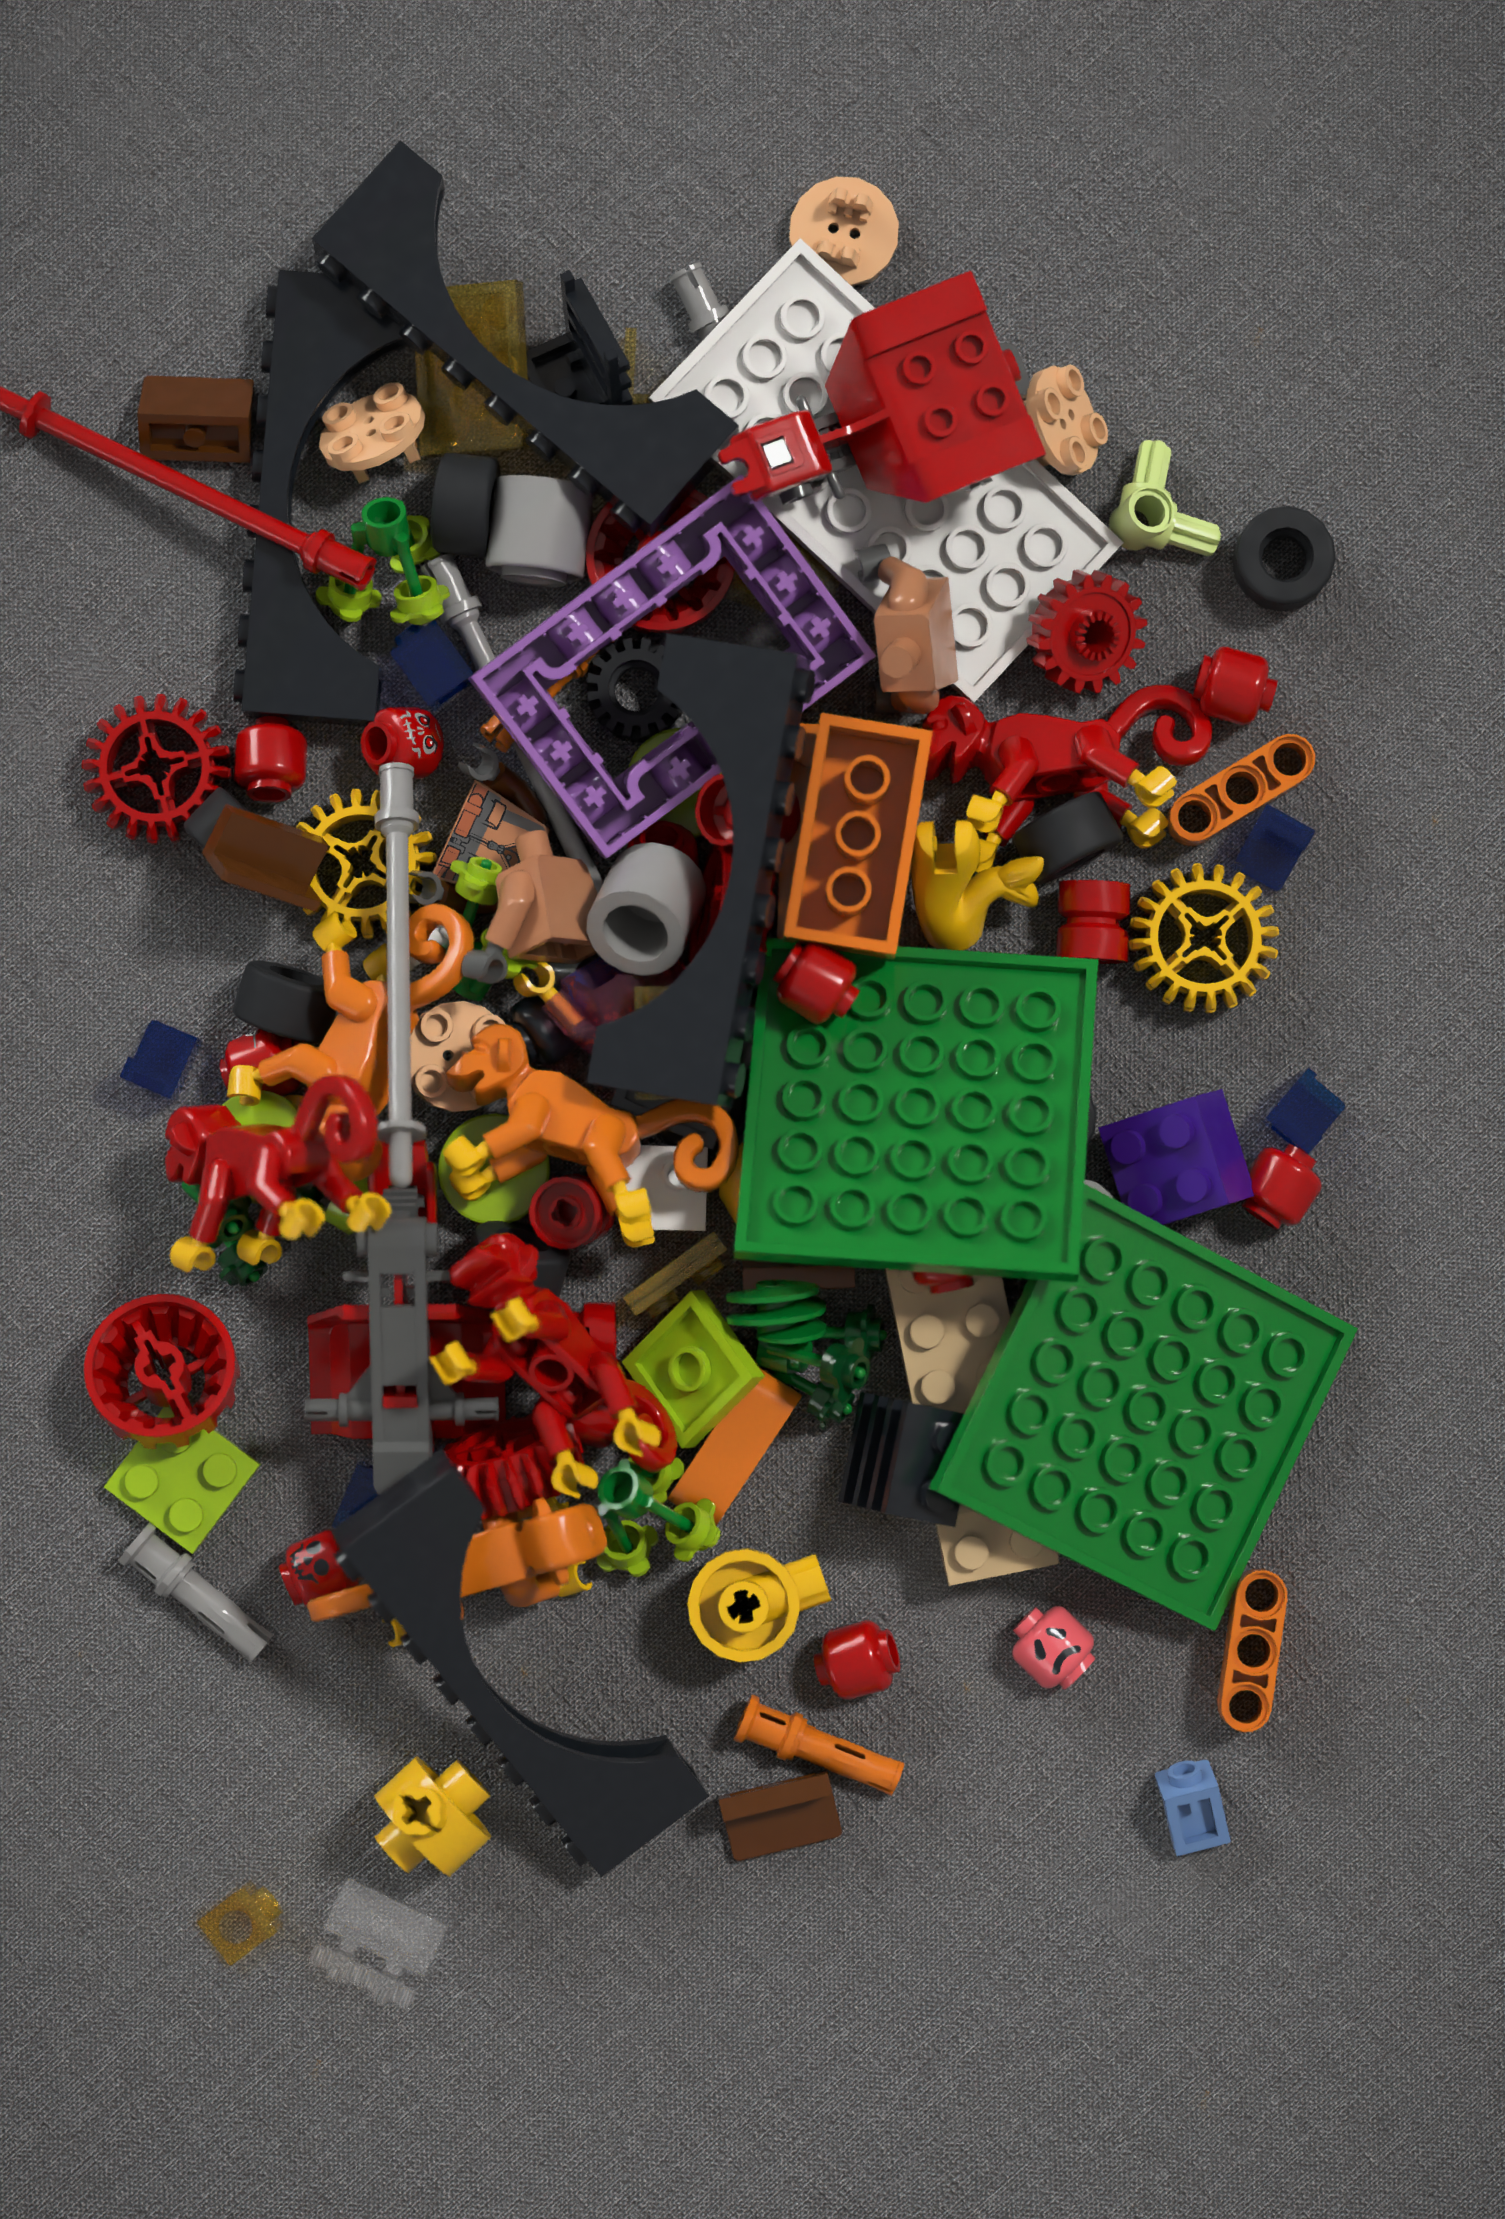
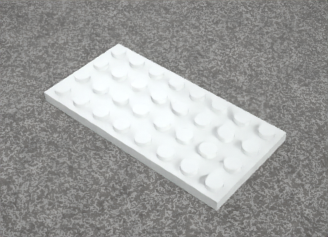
M800 238L648 398V402L654 403L674 398L697 389L739 425V433L750 427L799 411L796 398L800 395L806 397L814 419L834 413L835 410L825 388L826 381L851 320L875 308ZM840 446L826 451L830 461L831 457L829 454L837 450L840 457H843ZM1036 459L992 476V482L984 486L981 485L977 489L971 490L970 486H967L929 503L868 490L858 466L837 473L845 492L844 498L840 500L834 497L827 478L811 484L814 491L813 494L791 504L783 505L779 496H771L762 500L778 524L874 614L885 596L889 585L883 583L880 579L866 583L860 581L858 571L862 570L858 557L855 556V550L886 544L891 557H896L920 569L927 578L948 577L958 681L950 684V686L972 703L986 691L1029 645L1026 638L1032 635V623L1028 621L1029 615L1035 614L1040 603L1037 599L1039 594L1046 595L1053 589V580L1056 578L1065 581L1071 580L1073 570H1080L1091 575L1094 570H1099L1124 543ZM732 461L722 466L718 462L716 465L731 480L741 474L744 477L747 476V468L742 462Z

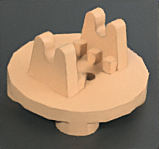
M836 176L816 183L800 197L791 215L789 241L791 246H793L801 238L852 287L859 284L865 285L873 282L879 273L889 265L898 245L899 222L892 203L878 187L860 178ZM836 225L839 229L838 232L830 233L828 230L829 226ZM851 231H858L860 236L857 239L851 238L849 235Z
M1069 364L1064 367L1050 366L1038 371L1033 375L1029 383L1027 394L1021 397L1028 415L1032 417L1046 455L1036 460L1042 466L1052 465L1062 474L1074 476L1092 468L1098 455V446L1106 444L1108 440L1105 420L1099 413L1094 412L1089 397L1084 390L1083 377L1074 365Z
M398 382L385 384L374 394L365 396L352 404L346 402L335 404L322 417L326 427L320 435L319 448L329 466L338 470L352 471L359 484L370 480L366 469L379 466L397 457L403 451L410 463L421 459L417 450L418 444L416 439L424 428L425 413L416 397L408 394L404 386Z
M466 1001L440 1003L422 1013L411 1035V1086L414 1092L431 1106L449 1112L476 1110L482 1107L476 1103L474 1090L457 1092L447 1084L445 1072L462 1057L463 1051H472L470 1042L472 1036L487 1026L505 1024V1022L499 1016L493 1015L485 1007ZM446 1050L451 1053V1059L448 1061L443 1058V1053Z

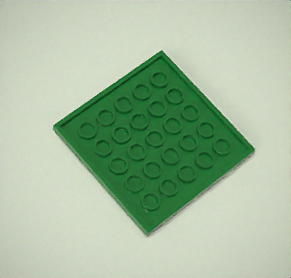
M767 938L765 969L762 980L757 988L734 1248L735 1259L1078 1282L1098 959L897 946L896 955L893 960L836 950L855 964L856 976L851 985L859 989L860 992L842 1019L832 1013L825 1022L814 1024L778 1000L776 994L779 984L772 980L796 943L784 942L783 939Z
M1084 1184L1078 1282L1028 1280L929 1489L1205 1628L1215 1631L1358 1328Z

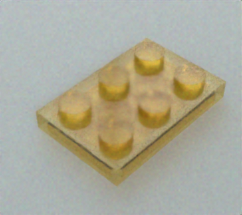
M513 279L446 286L455 308L478 341L498 361L517 375L528 380L523 282ZM427 350L424 355H421L415 351L417 400L425 413L424 428L419 434L420 456L433 458L443 457L446 453L476 454L531 448L525 441L529 434L513 421L508 426H505L495 419L483 406L486 398L471 385L466 390H462L442 372L441 367L444 363L432 352Z

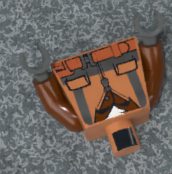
M473 743L471 746L481 752V764L473 769L461 761L459 763V769L463 773L477 780H474L433 872L418 870L409 872V875L417 876L423 882L422 893L419 896L409 894V903L423 905L442 904L463 915L467 899L460 896L455 890L459 874L450 869L453 861L460 860L469 863L472 857H483L498 863L502 867V871L520 863L514 841L518 836L535 830H544L547 832L549 841L551 839L552 832L546 826L548 821L547 811L529 783L502 762H499L498 756L493 750L479 743ZM498 901L492 905L479 904L476 916L496 913Z

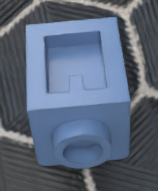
M1208 1760L1196 1762L1181 1761L1173 1764L1169 1769L1155 1773L1176 1856L1231 1843L1219 1786Z

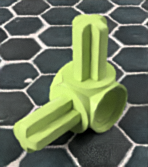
M1160 440L1143 441L1139 446L1132 483L1124 485L1119 506L1112 512L1109 519V529L1124 542L1121 546L1127 550L1137 551L1147 546L1162 550L1166 544H1170L1205 556L1213 555L1220 542V528L1216 524L1177 512V504L1172 501L1170 493L1164 489L1172 453L1171 449L1166 446L1165 442ZM1135 510L1144 514L1149 522V526L1142 524L1137 519Z

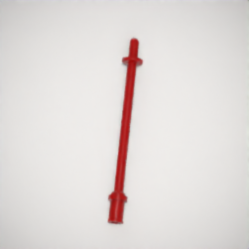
M0 386V411L20 420L19 433L24 437L32 439L42 430L298 553L303 562L304 569L313 574L322 571L353 586L358 591H363L371 581L376 569L374 567L377 564L376 558L366 556L335 541L333 533L325 529L311 534L305 533L50 410L51 396L42 391L37 392L28 400Z

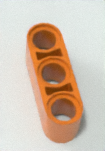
M1297 734L1279 736L1187 791L1173 803L1167 814L1169 834L1176 842L1184 846L1200 845L1296 788L1311 774L1314 768L1315 753L1312 745L1305 738ZM1281 748L1295 750L1302 760L1300 773L1293 776L1280 773L1273 762L1275 751ZM1236 776L1249 779L1255 789L1253 801L1248 804L1233 802L1226 792L1227 781ZM1187 805H1196L1202 808L1208 818L1206 829L1199 833H1190L1184 830L1178 820L1180 809Z
M760 1366L758 1367L765 1377L714 1427L667 1498L676 1506L685 1502H691L696 1505L701 1499H709L716 1506L713 1514L716 1526L803 1396Z
M1261 1568L1250 1569L1242 1573L1233 1592L1217 1695V1710L1221 1719L1233 1729L1241 1732H1253L1262 1728L1269 1719L1272 1710L1287 1606V1588L1283 1580L1275 1573ZM1256 1579H1267L1274 1588L1273 1602L1263 1610L1252 1609L1245 1599L1247 1586ZM1248 1635H1260L1266 1643L1267 1651L1265 1657L1260 1663L1255 1665L1243 1664L1237 1654L1239 1642ZM1241 1690L1254 1692L1259 1704L1257 1713L1246 1721L1234 1719L1229 1710L1231 1698Z

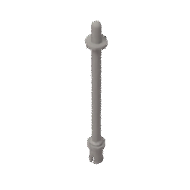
M445 554L429 561L427 565H423L420 569L422 574L435 578L437 585H445L449 588L450 596L443 601L444 613L439 618L442 625H449L450 628L458 630L478 671L495 658L478 623L479 610L483 606L478 596H471L456 565L454 555ZM514 741L512 743L540 802L547 811V817L566 857L581 859L587 865L597 893H599L604 882L574 820Z
M391 762L379 767L380 810L375 814V829L386 837L389 1120L378 1124V1140L389 1144V1177L391 1183L397 1188H405L412 1181V1143L421 1141L426 1137L425 1125L412 1120L408 837L419 828V813L413 810L414 767L406 763Z

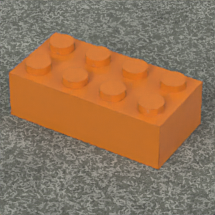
M820 712L783 935L784 942H798L802 945H806L808 942H816L828 945L834 950L894 960L933 731Z

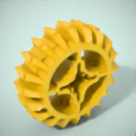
M352 789L350 795L351 807L344 808L343 801L335 793L329 797L330 803L335 810L334 813L327 817L321 807L314 805L310 811L320 824L314 830L307 823L299 822L296 828L323 837L329 845L326 852L341 864L342 874L336 884L338 888L331 899L326 895L320 884L318 871L310 884L322 900L319 910L322 907L326 909L320 922L333 912H337L342 922L349 920L353 925L355 922L361 923L363 937L365 939H372L374 935L372 922L380 920L382 928L387 934V901L366 909H355L346 906L351 898H355L358 892L368 885H377L386 889V878L383 879L373 872L369 876L362 872V878H352L355 870L354 867L349 863L347 857L338 851L343 850L351 856L358 852L362 857V851L372 850L370 860L376 866L378 872L386 876V867L383 863L386 837L375 828L373 831L369 830L368 834L356 843H347L330 835L337 828L352 821H375V814L380 810V791H374L370 806H363L361 790ZM423 831L408 837L409 872L412 870L420 871L421 866L433 865L438 861L436 853H419L418 848L429 844L433 840L429 831ZM409 875V894L417 896L421 894V892L415 890L418 883L423 885L419 877ZM303 908V911H304L308 916H311V915L317 913V912H314V911H311V910H308V909Z
M1195 863L1191 866L1190 882L1185 881L1183 873L1178 868L1171 870L1169 874L1174 888L1169 890L1163 882L1155 880L1151 885V889L1160 901L1156 903L1149 898L1141 897L1137 902V906L1142 911L1150 914L1149 919L1133 917L1129 923L1130 928L1145 932V938H1136L1128 942V949L1130 951L1146 950L1147 957L1134 963L1133 968L1135 972H1142L1152 966L1156 974L1145 983L1147 990L1152 991L1161 981L1165 982L1169 988L1164 993L1162 1002L1166 1005H1169L1175 999L1178 992L1186 994L1182 1004L1184 1012H1192L1195 1007L1196 997H1203L1205 1012L1212 1014L1216 1011L1215 996L1220 994L1224 1004L1229 1009L1234 1008L1238 1003L1233 988L1237 986L1247 997L1253 996L1256 993V988L1247 978L1248 975L1251 974L1258 979L1266 980L1270 975V971L1265 966L1257 963L1259 958L1274 960L1278 955L1277 949L1262 945V939H1271L1279 935L1278 927H1261L1260 920L1274 913L1272 905H1265L1255 911L1251 903L1262 894L1261 888L1255 886L1245 896L1241 894L1238 889L1245 879V875L1241 872H1238L1232 878L1229 885L1222 883L1225 873L1223 865H1215L1211 873V880H1204V871L1200 863ZM1194 894H1209L1222 898L1230 904L1217 915L1205 917L1196 913L1191 907L1187 908L1180 899ZM1167 910L1175 919L1174 923L1181 931L1182 942L1179 949L1165 961L1159 947L1158 931L1162 916ZM1240 917L1243 918L1248 932V950L1241 967L1232 958L1233 954L1229 951L1225 941L1228 928ZM1220 920H1224L1225 923L1215 932L1217 937L1211 941L1217 943L1214 951L1204 946L1198 951L1195 949L1187 957L1182 956L1191 946L1190 940L1195 937V935L1190 934V929L1193 926L1203 931L1208 927L1212 928ZM1203 960L1211 964L1216 970L1219 969L1227 979L1216 983L1202 984L1186 980L1176 973L1192 961Z

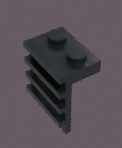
M570 270L561 273L560 282L566 333L517 354V365L524 379L564 397L603 405H632L633 398L628 388L632 387V383L626 372L630 370L628 359L582 278L575 280Z
M861 1392L838 1502L886 1514L955 1527L960 1504L929 1489L964 1413Z

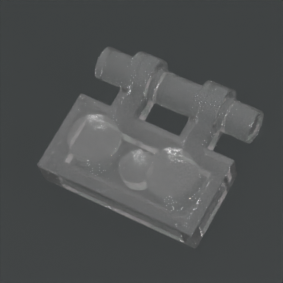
M348 1876L323 1929L343 1939L337 1951L316 1942L307 1963L326 1971L325 1978L340 1984L344 1980L371 1993L370 1999L383 2006L390 2002L408 2011L417 1990L398 1982L399 1976L403 1968L422 1977L425 1976L449 1924ZM358 1946L388 1960L382 1973L352 1959Z

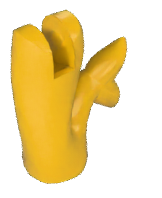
M958 820L955 823L954 843L937 844L934 821L920 822L916 829L911 859V878L916 914L927 942L937 949L966 950L975 945L982 936L990 904L1000 897L1029 908L1036 907L1039 895L1034 881L1042 873L1044 866L1043 857L1030 856L1014 859L1004 866L991 867L973 876L981 855L980 840L975 827L969 821Z

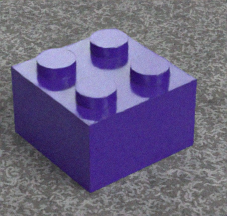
M1223 1089L1196 1095L1098 1128L1122 1204L1162 1225L1254 1196L1252 1180Z

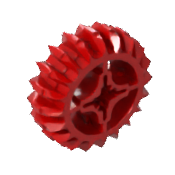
M164 694L156 695L154 711H148L145 699L142 696L134 697V707L137 714L130 717L124 707L118 704L113 710L121 723L113 728L104 719H100L97 722L98 728L108 737L104 743L95 738L87 739L86 746L92 751L100 753L99 760H83L81 767L85 771L99 773V777L86 781L83 787L87 793L103 791L104 795L94 801L92 808L98 814L112 807L114 808L106 822L107 826L112 830L120 827L128 819L129 822L126 827L125 836L130 840H136L140 835L142 827L145 826L147 827V841L151 845L158 844L160 828L165 827L169 839L173 843L180 842L181 833L178 824L185 822L219 788V786L214 785L215 779L228 780L233 777V771L230 768L216 766V761L231 756V751L226 745L211 748L210 744L221 737L223 734L222 730L218 725H215L202 732L200 731L208 718V714L203 709L194 712L187 720L189 702L186 699L179 698L171 713L168 712V700ZM155 726H169L185 732L193 738L199 750L187 753L184 750L178 752L164 750L161 740L157 736ZM139 731L140 751L138 757L132 763L121 766V770L113 772L115 759L121 746L129 737ZM151 745L153 751L165 764H172L170 772H164L167 777L161 781L164 795L162 788L150 775H141L144 774L145 766L151 767L147 763L150 759L154 758ZM202 767L200 780L195 791L186 802L176 808L175 786L177 781L182 776L192 773L193 769ZM126 786L130 788L146 787L151 789L160 813H145L129 807L123 802L117 789Z
M532 1413L526 1417L517 1418L513 1416L509 1420L494 1421L491 1425L483 1428L476 1427L474 1432L468 1435H460L456 1442L447 1444L443 1448L444 1452L473 1487L482 1502L485 1511L481 1519L485 1520L493 1515L504 1517L508 1513L515 1511L523 1512L525 1508L531 1507L536 1499L544 1498L546 1500L552 1497H559L562 1493L556 1490L552 1484V1475L557 1462L550 1461L533 1423ZM566 1422L565 1426L576 1449L572 1456L576 1462L584 1464L582 1457L584 1451L580 1437L575 1434L573 1424Z

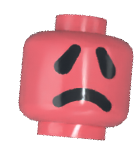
M1062 1606L1052 1607L1044 1614L1037 1607H1034L1012 1630L1019 1637L1013 1646V1659L1043 1688L1050 1689L1059 1684L1064 1690L1067 1689L1095 1660V1657L1090 1653L1094 1645V1637Z

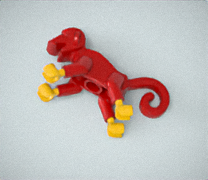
M1172 685L1142 687L1126 697L1107 721L1096 719L1085 722L1029 713H1018L994 722H988L978 707L966 697L950 695L939 699L935 710L927 713L923 720L922 729L933 731L924 781L934 780L944 769L949 767L951 768L949 780L952 784H955L971 768L977 766L981 769L985 780L991 786L989 792L992 799L973 794L966 812V821H969L976 830L984 832L987 837L986 840L979 838L981 855L975 870L978 873L992 867L998 846H1006L1034 807V798L1073 793L1075 799L1090 792H1100L1119 828L1122 825L1127 828L1129 837L1137 847L1142 849L1150 848L1166 836L1164 829L1168 827V820L1156 807L1161 806L1174 795L1172 788L1176 786L1177 782L1171 772L1162 766L1156 767L1146 776L1139 771L1140 764L1119 752L1121 739L1145 714L1154 710L1174 711L1188 723L1191 730V738L1186 741L1176 740L1173 736L1175 720L1168 715H1162L1157 718L1152 733L1153 748L1157 755L1170 765L1190 766L1200 762L1206 756L1212 739V723L1210 716L1203 714L1201 711L1200 701L1197 698H1193V694ZM1112 780L1124 788H1127L1129 785L1133 786L1138 799L1149 809L1137 817L1131 812V804L1109 792L1108 781Z
M346 1074L327 1075L316 1079L305 1093L291 1127L273 1124L241 1125L226 1106L217 1104L182 1106L170 1116L165 1132V1138L170 1140L169 1144L171 1145L165 1157L167 1180L170 1182H184L188 1185L201 1184L198 1205L189 1229L191 1237L185 1236L177 1240L170 1252L171 1263L186 1273L190 1272L193 1266L201 1271L209 1270L214 1266L216 1255L214 1250L208 1247V1244L216 1241L229 1202L248 1195L253 1196L262 1205L256 1222L258 1230H249L241 1236L237 1244V1254L240 1259L253 1266L257 1265L260 1260L267 1264H272L280 1259L282 1247L274 1239L275 1236L282 1234L285 1238L296 1239L304 1231L306 1236L314 1237L324 1222L325 1215L317 1204L306 1199H295V1188L313 1183L341 1212L349 1214L347 1225L354 1232L365 1231L369 1224L374 1230H381L391 1215V1207L383 1197L375 1193L363 1194L345 1175L339 1164H357L368 1160L375 1150L378 1139V1122L372 1100L363 1085L352 1076ZM338 1097L344 1103L347 1111H337L328 1114L325 1120L324 1136L319 1129L328 1107Z
M493 1234L468 1251L463 1259L450 1268L449 1276L451 1283L458 1288L466 1289L470 1292V1297L466 1301L469 1305L484 1309L495 1308L496 1313L491 1314L493 1319L491 1325L492 1336L489 1338L481 1354L465 1353L459 1342L455 1341L447 1345L444 1352L430 1357L429 1360L443 1384L447 1386L461 1378L466 1381L500 1383L509 1379L516 1372L541 1395L533 1408L532 1420L550 1461L557 1462L552 1475V1484L556 1490L580 1499L577 1481L592 1489L597 1487L598 1475L592 1467L574 1460L572 1454L576 1449L565 1424L569 1418L580 1420L603 1403L606 1404L611 1418L619 1419L614 1432L615 1444L626 1451L636 1465L645 1471L656 1473L674 1461L677 1452V1437L673 1423L663 1405L643 1385L626 1379L615 1356L609 1352L600 1351L584 1326L563 1300L549 1289L539 1288L534 1285L537 1277L536 1265L539 1258L537 1248L533 1245H526L514 1234Z

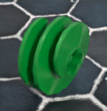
M784 1279L762 1280L756 1283V1289L726 1294L727 1302L756 1305V1311L727 1315L726 1322L736 1326L757 1327L758 1341L773 1344L806 1343L820 1339L827 1334L826 1324L816 1319V1317L826 1312V1302L814 1296L819 1291V1285L815 1283Z

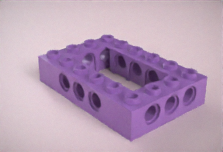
M742 474L699 504L468 678L602 858L607 859L700 789L709 779L720 774L721 771L705 738L694 723L690 721L613 779L602 764L604 760L598 752H594L569 720V713L564 707H560L546 689L561 678L572 673L586 659L608 643L616 640L630 626L652 610L660 607L669 597L693 579L712 568L722 557L725 556L790 644V647L784 651L798 653L811 661L810 670L815 672V689L811 702L809 704L804 703L802 711L876 656L762 500L755 502L751 499L750 494L738 497L733 496L730 486L737 480L744 479L745 477Z

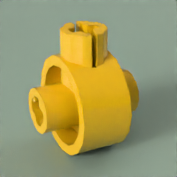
M751 1548L726 1550L705 1563L693 1580L687 1603L690 1625L704 1646L719 1657L737 1662H747L764 1659L781 1649L795 1631L800 1611L832 1600L816 1554L783 1565L769 1553ZM747 1590L748 1598L753 1593L757 1596L760 1603L753 1606V1617L740 1619V1611L735 1616L730 1612L728 1606L735 1603V1592Z
M416 1756L374 1795L380 1807L391 1819V1822L375 1836V1839L390 1858L408 1874L424 1858H427L442 1873L450 1877L492 1837L474 1813L491 1794L480 1780L458 1759L439 1775L425 1761Z

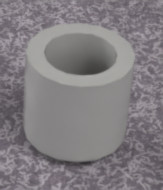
M504 475L495 478L485 561L488 570L501 574V578L507 581L543 587H563L567 585V582L582 580L585 574L586 545L590 532L594 496L592 498L587 496L571 481L531 475Z
M654 842L635 844L621 852L611 866L588 913L587 934L592 947L605 962L622 972L641 976L658 974L675 965L705 905L707 886L701 870L688 855L672 846Z

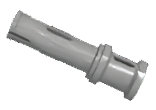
M149 1523L121 1555L118 1562L123 1566L128 1564L133 1566L155 1585L154 1592L160 1597L161 1595L165 1598L169 1595L173 1596L251 1663L274 1635L255 1622L238 1605L192 1569L195 1565L191 1561L192 1557L187 1553L179 1555L155 1535L156 1527Z

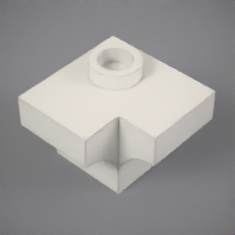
M640 1145L641 1153L626 1168L631 1177V1180L626 1184V1188L628 1191L646 1188L650 1202L653 1230L706 1231L707 1192L689 1190L677 1179L673 1166L674 1151L677 1146ZM704 1147L703 1151L695 1157L693 1162L697 1167L708 1168V1147Z

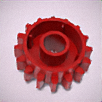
M1073 570L1072 578L1069 581L1060 578L1054 579V588L1046 595L1039 594L1037 599L1040 603L1035 614L1029 615L1028 621L1032 623V635L1027 637L1026 641L1027 644L1035 647L1037 652L1032 659L1033 664L1047 670L1045 674L1047 680L1060 686L1062 685V687L1075 693H1080L1083 688L1094 693H1100L1103 685L1102 679L1118 685L1121 682L1118 669L1121 666L1134 669L1136 666L1133 658L1129 656L1131 650L1145 648L1146 643L1135 636L1136 630L1147 626V619L1133 614L1142 604L1141 599L1128 594L1130 585L1126 582L1112 578L1111 575L1099 570H1094L1091 575L1080 570ZM1085 627H1087V628L1089 627L1087 634H1086V630H1084Z

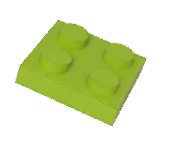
M691 1290L622 1361L634 1381L647 1388L663 1405L673 1423L677 1442L681 1448L695 1447L765 1377L704 1290Z
M163 1407L157 1417L170 1418L174 1417L169 1407ZM203 1429L189 1437V1445L179 1448L173 1442L158 1443L156 1449H147L138 1441L104 1485V1488L191 1554H195L262 1464L214 1429L208 1434Z

